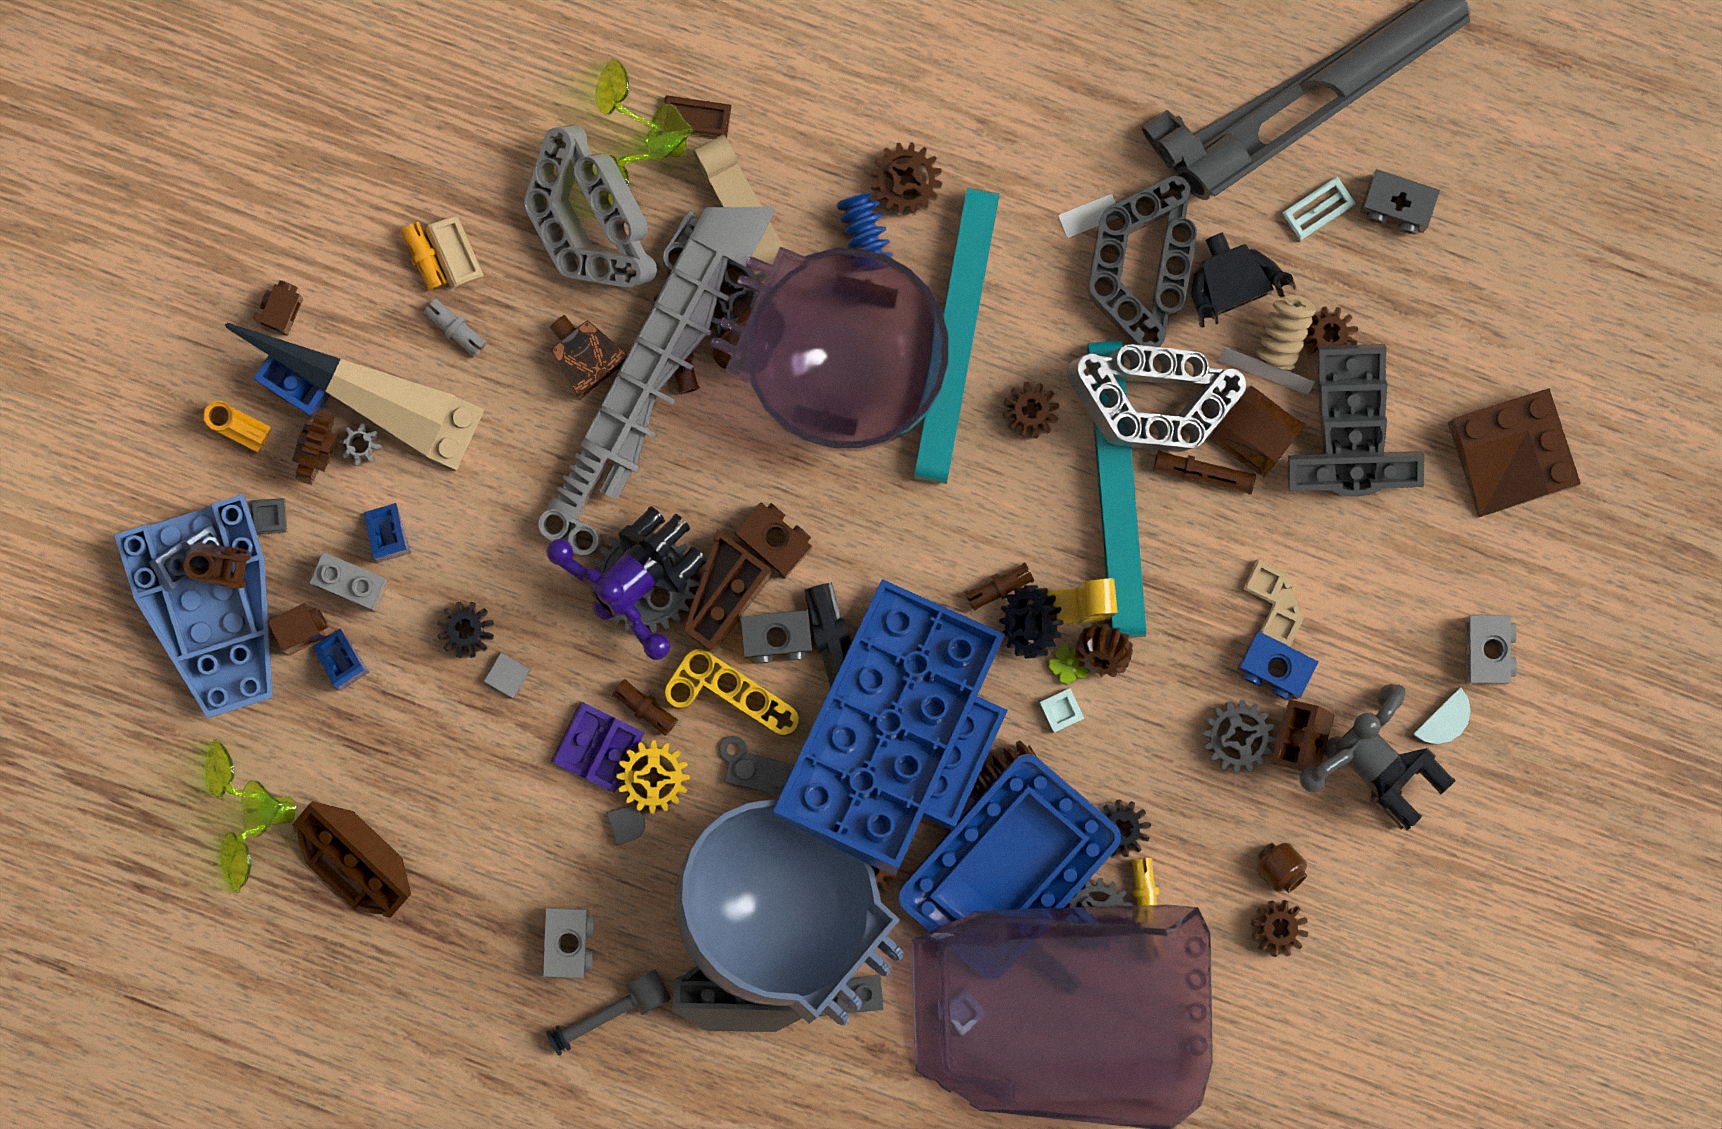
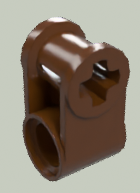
M195 543L186 550L183 563L184 571L190 579L195 581L219 584L229 588H245L247 581L244 579L246 562L251 559V552L238 547ZM195 556H203L208 560L209 564L203 568H197L191 564L190 560ZM236 563L234 572H231L232 564Z

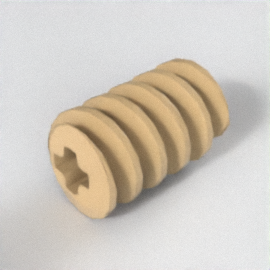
M1290 294L1285 296V301H1274L1273 307L1279 312H1271L1269 314V319L1273 323L1266 324L1264 327L1269 335H1263L1260 338V342L1265 347H1258L1256 349V354L1260 358L1264 359L1268 364L1283 370L1295 369L1294 363L1298 361L1299 352L1303 348V340L1308 335L1307 328L1311 326L1312 316L1316 313V306L1312 302L1299 295Z

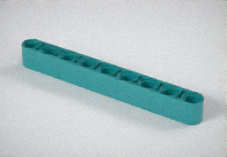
M968 187L966 189L914 478L943 484H947L1000 193Z
M1122 341L1088 343L1087 353L1107 357L1110 352L1123 347ZM1122 354L1121 363L1124 367V356ZM1115 378L1127 397L1126 380ZM1097 381V383L1091 385V387H1092V388H1095V387L1099 386L1100 384H1099V382ZM1101 392L1099 400L1104 407L1108 408L1109 398L1105 393ZM1093 420L1106 579H1115L1118 613L1110 618V628L1119 627L1120 633L1128 634L1129 638L1146 637V616L1131 447L1116 446L1108 443ZM1119 420L1117 423L1118 432L1126 436V425Z

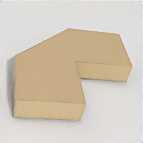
M1257 559L1242 590L1272 604L1259 632L1291 647L1304 617L1292 588L1289 574Z

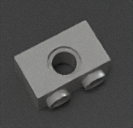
M325 552L322 553L310 581V584L375 612L389 583V580Z
M1469 615L1465 617L1466 684L1511 683V677L1516 676V657H1511V643L1516 642V624L1511 623V615ZM1487 641H1493L1498 645L1499 655L1496 659H1490L1485 655L1483 648Z
M546 908L543 977L585 978L586 971H592L593 951H587V937L594 936V917H588V910ZM566 933H572L578 938L579 945L573 953L563 951L560 946V940Z

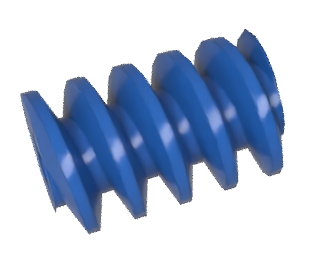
M872 193L856 195L837 203L838 210L847 211L840 217L842 223L850 224L844 229V235L853 237L847 242V247L857 250L850 255L851 261L861 262L856 267L878 264L893 256V252H882V248L888 245L890 241L889 239H879V235L886 231V227L875 225L878 220L883 218V214L872 213V209L880 205L879 201L869 200L868 197Z

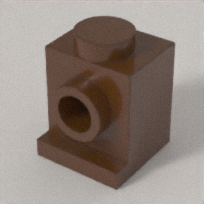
M279 280L278 285L275 284L272 291L267 290L263 296L260 309L264 310L262 315L255 312L253 319L263 326L289 335L303 302V297L296 293L298 287Z

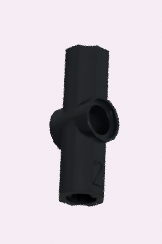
M832 582L804 590L808 610L813 621L811 627L818 653L822 654L830 688L851 645L844 616L841 617Z

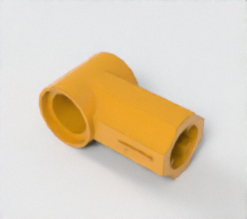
M213 401L208 404L203 414L204 421L211 430L257 453L264 446L272 429L269 425L237 410L223 401ZM218 408L226 409L229 413L228 421L222 426H216L211 422V415Z

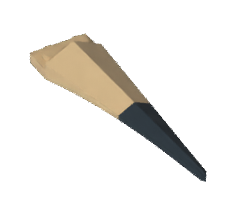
M231 323L225 324L228 330L321 388L423 456L457 471L484 413V409L453 394Z

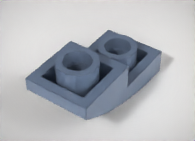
M212 525L196 532L149 562L166 591L174 589L189 578L185 574L183 563L186 550L191 545L205 543L224 547ZM195 556L190 560L191 564L197 568H203L209 564L208 560L203 556Z

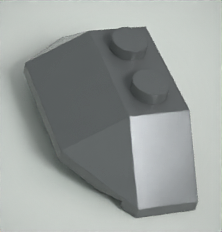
M697 966L684 976L681 975L674 979L673 1012L707 1031L776 1032L802 1019L789 1005L755 1004L727 993L710 981Z

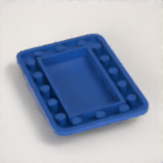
M1024 754L1016 758L961 817L954 831L950 830L902 885L899 890L898 899L900 905L908 914L980 975L990 979L998 978L1013 965L1120 845L1121 833L1112 820L1042 760L1034 755Z

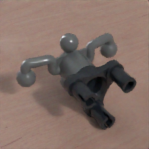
M1399 684L1383 686L1378 693V702L1382 706L1380 711L1376 715L1362 713L1357 716L1354 726L1342 737H1332L1327 741L1325 755L1328 760L1319 766L1304 768L1299 777L1303 789L1307 792H1318L1323 789L1327 776L1348 764L1372 789L1370 802L1377 809L1381 808L1400 829L1404 828L1406 831L1411 826H1414L1422 817L1401 795V789L1414 774L1420 773L1440 795L1456 780L1435 760L1436 755L1429 748L1398 754L1378 734L1380 728L1391 719L1396 709L1401 707L1404 701L1406 691Z

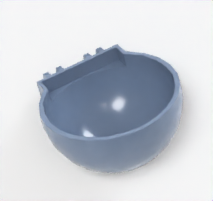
M778 800L746 803L723 813L702 831L685 856L676 884V919L680 937L692 961L710 981L733 996L755 1004L789 1005L809 1024L823 1011L834 1022L840 1024V1026H845L850 1021L849 1016L832 999L837 996L853 1010H859L862 1006V1000L846 985L849 979L864 962L881 976L887 977L891 972V967L874 951L876 947L894 961H900L904 956L902 949L887 936L900 919L881 903L871 865L773 815L772 813Z

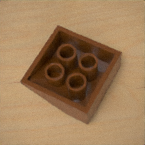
M1550 388L1465 414L1448 422L1479 518L1556 494L1581 484Z

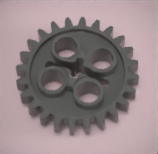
M611 537L609 542L613 548L610 551L600 548V552L605 557L604 560L593 561L600 568L601 574L623 555L621 542L618 543ZM674 543L670 547L671 552L668 554V557L672 560L673 565L683 557V553L688 547L686 543L679 547H676ZM690 577L687 580V586L680 593L653 586L634 604L641 614L643 624L649 626L652 633L656 634L657 624L661 623L666 630L670 629L668 622L670 618L680 623L681 619L678 612L679 610L690 612V608L685 602L686 600H694L695 595L689 591L690 588L699 587V582L691 580ZM663 589L669 593L670 600L666 606L655 607L651 603V596L654 591ZM625 615L614 617L612 623L614 626L623 620L625 621V631H630Z

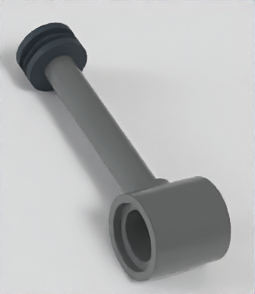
M656 969L628 983L626 987L630 995L563 1031L559 1025L555 1027L556 1030L552 1028L553 1032L550 1030L546 1031L549 1038V1046L558 1055H561V1050L565 1052V1048L567 1051L571 1049L569 1042L628 1010L637 1007L640 1014L643 1015L671 1000Z

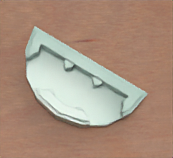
M1461 687L1458 688L1412 735L1422 742L1432 744L1451 742L1460 736L1469 723L1471 713L1469 699Z

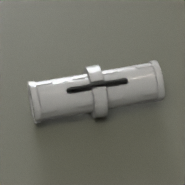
M438 298L434 299L430 305L440 314L438 315L431 308L427 307L423 315L427 316L445 331L444 336L447 339L451 340L453 338L475 358L481 351L472 345L471 341L482 349L486 346L487 341L465 324L466 319L462 316L457 317Z

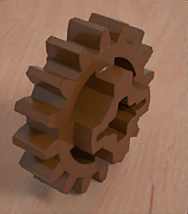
M913 142L909 144L908 150H903L901 143H897L896 152L894 153L885 148L884 155L886 159L883 160L876 157L875 164L879 167V170L874 169L870 173L871 177L878 179V181L873 182L870 186L871 190H880V193L876 196V201L880 202L885 199L887 201L885 210L887 211L891 210L893 206L898 207L899 216H902L906 208H909L912 216L916 215V207L919 205L926 211L929 207L927 199L936 201L938 198L933 188L939 189L942 187V182L935 179V177L942 174V169L932 167L937 158L932 156L927 159L925 157L926 147H923L919 152L914 151L915 146ZM901 158H911L909 162L903 164L894 162ZM922 165L928 173V184L920 177L919 171ZM907 173H911L913 184L907 182L905 186L901 185L899 174L905 176ZM884 174H886L887 177L890 178L893 183V187L890 193L888 192L884 184ZM915 194L918 196L912 200H901L905 195Z
M318 411L311 425L305 424L302 432H300L292 458L293 462L299 463L296 470V480L312 485L319 470L325 472L328 463L331 461L338 436L331 432L335 418L333 415Z

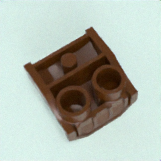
M1250 386L1210 439L1236 460L1265 478L1306 424L1283 410L1259 390Z

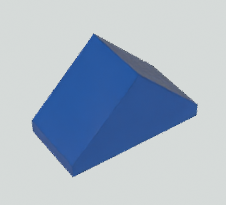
M396 503L364 512L372 555L377 562L380 563L411 553Z
M341 628L313 646L333 685L341 691L369 673V670Z

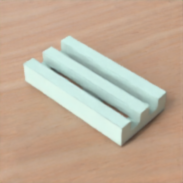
M1337 176L1284 211L1281 215L1284 220H1287L1289 227L1295 232L1300 242L1355 206L1356 203ZM1334 187L1337 188L1338 193L1295 220L1293 214ZM1342 198L1345 200L1346 203L1305 230L1301 229L1300 226L1338 200Z

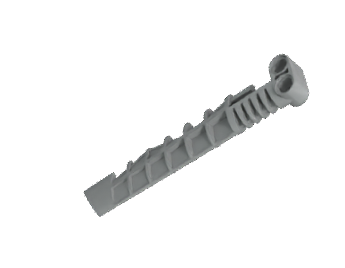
M704 208L580 444L584 447L581 454L575 453L574 456L578 460L575 465H569V468L572 469L569 477L563 476V479L566 481L563 488L557 487V490L560 492L558 498L552 497L545 512L539 518L538 527L544 537L551 541L555 539L568 541L573 548V552L578 555H591L600 548L601 535L598 530L581 521L579 517L610 459L615 462L600 492L615 500H618L632 471L636 473L639 471L638 461L646 434L653 438H656L658 435L648 429L656 396L671 404L675 402V399L659 390L681 365L692 370L693 365L685 360L706 335L710 336L712 331L709 329L718 297L727 302L730 298L720 292L728 260L731 259L744 267L747 266L775 213L774 208ZM553 515H558L563 520V529L558 534H552L547 529V520ZM584 530L593 536V544L587 550L579 548L576 543L577 535Z

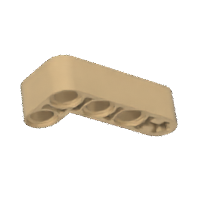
M724 134L694 149V156L721 207H762L743 174L737 157ZM770 222L750 258L752 262L758 263V268L786 253Z

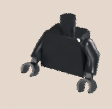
M1222 232L1205 240L1212 257L1202 261L1199 265L1200 269L1194 274L1191 297L1198 313L1199 326L1203 328L1205 327V318H1213L1215 324H1218V315L1271 294L1274 290L1272 285L1275 286L1279 297L1285 296L1282 289L1283 286L1290 285L1295 290L1296 285L1290 273L1283 272L1273 260L1257 249H1249L1246 244L1230 249L1227 239Z

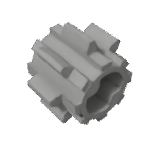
M362 423L358 431L355 432L349 427L346 428L349 434L348 438L339 440L341 445L347 447L346 452L343 454L344 459L354 457L355 463L359 467L363 459L368 458L369 461L374 463L375 459L372 454L374 451L382 450V446L374 443L375 438L379 435L378 432L373 431L367 434L366 426ZM359 437H363L364 441L369 444L367 450L363 453H358V450L353 447V442Z

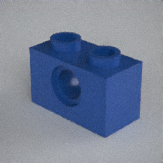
M269 355L253 378L260 385L312 419H314L317 412L322 409L330 397V394Z
M1258 631L1254 634L1237 669L1244 672L1243 679L1257 686L1264 682L1274 687L1273 694L1289 701L1292 697L1296 699L1301 698L1319 661ZM1272 659L1282 661L1285 666V672L1279 678L1273 677L1268 671V663Z

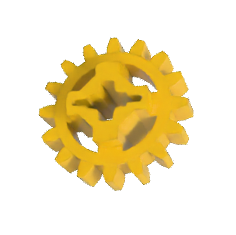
M651 740L650 748H645L642 742H638L639 751L634 753L628 749L626 752L630 757L629 761H619V764L625 768L624 772L616 774V778L625 782V784L618 788L619 792L628 791L630 794L625 801L630 803L633 800H637L636 809L638 811H641L644 805H649L651 814L655 813L657 805H661L664 811H668L667 802L671 800L678 804L680 801L676 796L677 792H687V789L681 785V782L689 780L690 775L682 773L681 769L685 768L688 764L686 761L678 762L676 760L681 753L679 750L671 754L668 752L669 743L667 742L663 744L662 748H657L656 740ZM647 755V763L639 770H631L639 758ZM660 755L666 757L673 764L675 770H665L660 765ZM655 767L657 773L669 777H662V779L656 780V785L651 786L649 780L637 776L650 773V768ZM631 783H641L646 789V798L640 796L633 789ZM674 783L670 792L659 798V790L666 784Z

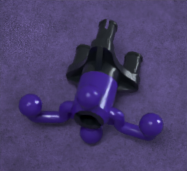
M650 506L631 526L626 525L618 533L623 555L603 574L594 568L587 569L572 559L573 548L568 541L555 539L550 542L546 550L550 562L559 565L582 582L592 584L591 594L595 599L593 602V612L601 620H611L616 616L625 615L630 629L642 644L647 657L653 660H660L668 655L670 651L668 639L662 634H650L641 621V614L634 604L653 586L680 593L687 586V580L702 565L706 564L707 560L703 554L695 547H691L673 566L671 565L668 554L671 552L670 547L690 530V526L685 520L682 523L680 522L681 516L675 513L657 533H653L665 520L658 510Z

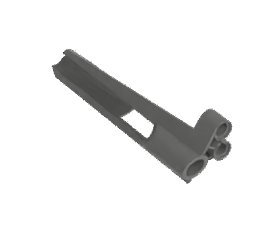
M1419 0L1390 17L1358 40L1195 135L1185 126L1180 116L1175 117L1169 110H1166L1142 127L1143 134L1167 167L1189 183L1190 193L1199 199L1208 200L1220 194L1470 22V8L1466 0ZM1317 85L1330 88L1337 94L1338 97L1269 144H1263L1259 140L1258 132L1263 122Z

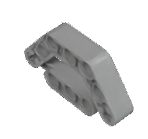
M572 124L550 129L544 138L525 195L524 207L558 272L567 278L626 288L651 282L656 276V263L652 257L645 253L639 242L646 236L648 224L615 161L606 153L592 154L587 145V135L579 125ZM593 164L597 168V175L593 172ZM554 166L557 168V177L554 174ZM575 179L606 237L611 243L616 245L617 249L592 245L568 200ZM609 193L612 195L613 205L609 202ZM544 196L547 200V208L545 207L543 202ZM625 223L628 225V228H629V234H628V235H627V233L625 232V229H624V224H625ZM559 226L563 230V237L559 233ZM575 255L579 260V266L575 263ZM604 259L608 264V272L604 267ZM631 266L632 270L626 271L627 267Z
M1131 344L1110 352L1107 357L1096 354L1084 355L1073 360L1067 369L1069 382L1108 443L1116 446L1183 452L1198 447L1246 389L1245 377L1241 372L1236 369L1209 368V363L1202 353L1188 350ZM1122 354L1126 355L1130 360L1129 370L1123 367L1121 363ZM1153 358L1160 360L1162 364L1161 373L1154 369ZM1185 361L1192 364L1193 376H1189L1184 368ZM1086 366H1088L1090 369V372L1087 374V376L1083 372V370L1086 369ZM1115 378L1202 387L1178 416L1135 412ZM1098 381L1100 385L1092 388L1091 385ZM1226 386L1227 392L1217 395ZM1101 392L1105 393L1109 398L1108 408L1104 407L1099 400ZM1202 403L1207 404L1210 408L1209 418L1205 417L1202 413ZM1119 420L1126 425V436L1118 432L1117 423ZM1150 424L1155 425L1158 429L1159 435L1157 440L1151 437L1149 433ZM1182 427L1186 428L1190 433L1189 443L1185 442L1181 437Z

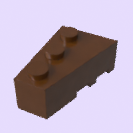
M718 529L684 628V632L713 654L774 574L770 567Z

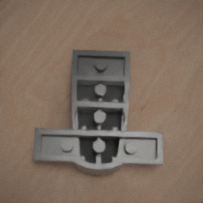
M1385 344L1318 346V393L1324 454L1288 455V489L1290 492L1332 490V492L1344 496L1358 497L1370 495L1380 491L1382 488L1424 487L1423 451L1384 452L1387 418L1385 416L1387 400V347Z

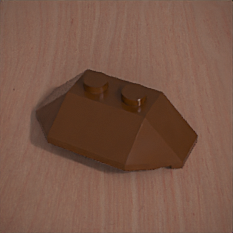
M312 801L292 824L294 832L297 833L305 863L354 910L371 914H383L384 917L391 918L411 896L403 858L354 811Z

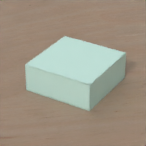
M1071 688L1039 702L1053 733L1085 719Z

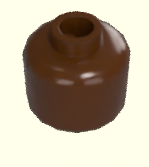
M1284 842L1277 846L1274 843H1270L1258 855L1261 861L1257 866V872L1276 892L1286 891L1290 893L1302 884L1307 877L1305 873L1307 868L1306 860L1289 843Z

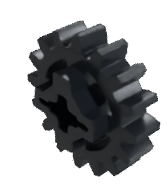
M1038 585L1014 588L1015 594H1008L1006 596L1009 605L1001 606V610L1006 613L1005 618L999 619V623L1005 625V630L1002 633L1005 634L1004 636L1009 637L1006 646L1007 648H1015V655L1024 656L1025 659L1047 656L1048 650L1056 648L1054 638H1061L1062 636L1057 630L1058 626L1064 624L1063 620L1057 618V614L1062 609L1061 607H1054L1053 604L1056 596L1047 595L1048 589L1046 587L1038 588Z

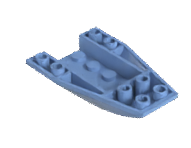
M245 494L213 503L210 507L160 523L146 524L114 535L134 600L207 718L273 698L265 558ZM209 525L213 526L224 547H238L251 552V559L246 562L244 579L247 582L245 588H229L219 584L195 581L188 578L174 589L166 591L149 563L171 547ZM236 563L232 564L231 572H234Z

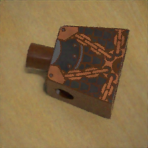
M563 315L550 326V329L561 341L551 351L580 400L618 370L627 356L619 346L588 320L576 329L566 315Z

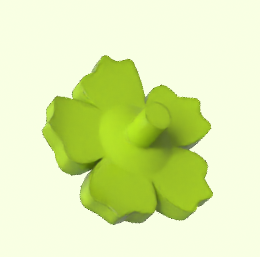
M1067 644L1058 647V651L1054 655L1056 659L1049 660V670L1055 676L1060 675V683L1065 685L1074 683L1076 677L1085 679L1089 674L1087 668L1079 666V660L1075 657V648L1071 652Z

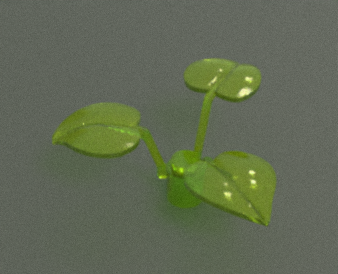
M611 58L601 72L596 85L595 101L597 108L606 115L612 114L616 108L618 112L651 128L646 136L648 153L624 156L619 160L615 156L609 155L615 161L626 184L629 186L628 171L624 167L626 163L650 158L664 160L668 156L679 158L683 155L686 149L687 138L694 129L684 120L679 110L672 104H662L653 115L652 121L626 109L621 102L628 96L629 78L622 63L616 58ZM609 193L608 199L610 204L613 205V198Z
M213 739L205 759L204 777L210 793L215 797H222L225 791L229 794L241 796L245 831L239 833L238 837L234 832L226 833L219 853L220 866L224 878L235 892L241 893L240 889L246 884L251 871V855L248 846L244 843L245 839L248 836L250 838L260 837L266 830L271 829L272 825L292 823L295 819L296 809L294 801L290 796L273 797L256 780L248 781L243 790L234 788L231 785L235 776L231 756L220 740Z

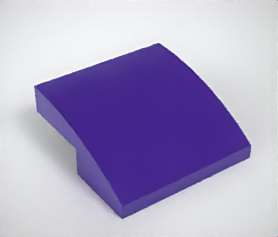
M580 701L551 762L615 793L621 782V779L616 778V774L625 771V768L619 764V761H629L630 757L626 751L630 749L635 753L638 748V742H641L645 733Z

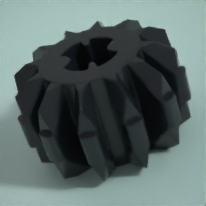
M457 602L456 609L458 614L455 615L448 608L444 610V613L451 620L449 622L444 620L438 621V626L448 628V631L441 632L437 636L439 640L451 638L444 646L447 652L458 645L456 649L457 658H462L465 648H467L470 658H475L474 646L477 645L485 652L488 647L481 642L482 638L494 639L492 633L484 632L485 628L494 626V621L486 620L481 622L488 611L483 608L474 615L476 610L475 602L469 603L467 612L464 611L463 604ZM470 621V627L474 629V633L472 636L467 634L468 638L462 639V634L457 629L460 624L465 626L464 622Z
M1116 800V813L1113 812L1109 805L1103 806V810L1114 823L1117 820L1121 823L1129 822L1131 828L1127 829V831H1130V834L1127 837L1121 834L1119 845L1121 846L1122 856L1128 857V844L1131 845L1135 852H1140L1141 847L1135 840L1138 838L1141 841H1149V836L1140 833V829L1150 828L1151 823L1144 822L1139 824L1138 819L1144 817L1146 812L1142 809L1133 815L1135 802H1129L1126 811H1123L1122 801Z

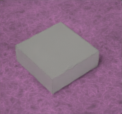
M500 653L484 682L514 699L531 669Z

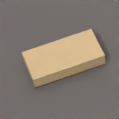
M457 215L429 224L425 228L451 289L474 282L484 276Z

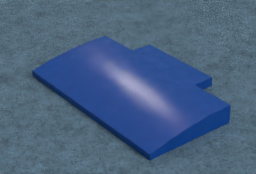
M882 579L772 814L821 841L896 876L922 817L954 831L1008 711L977 696L1005 634Z

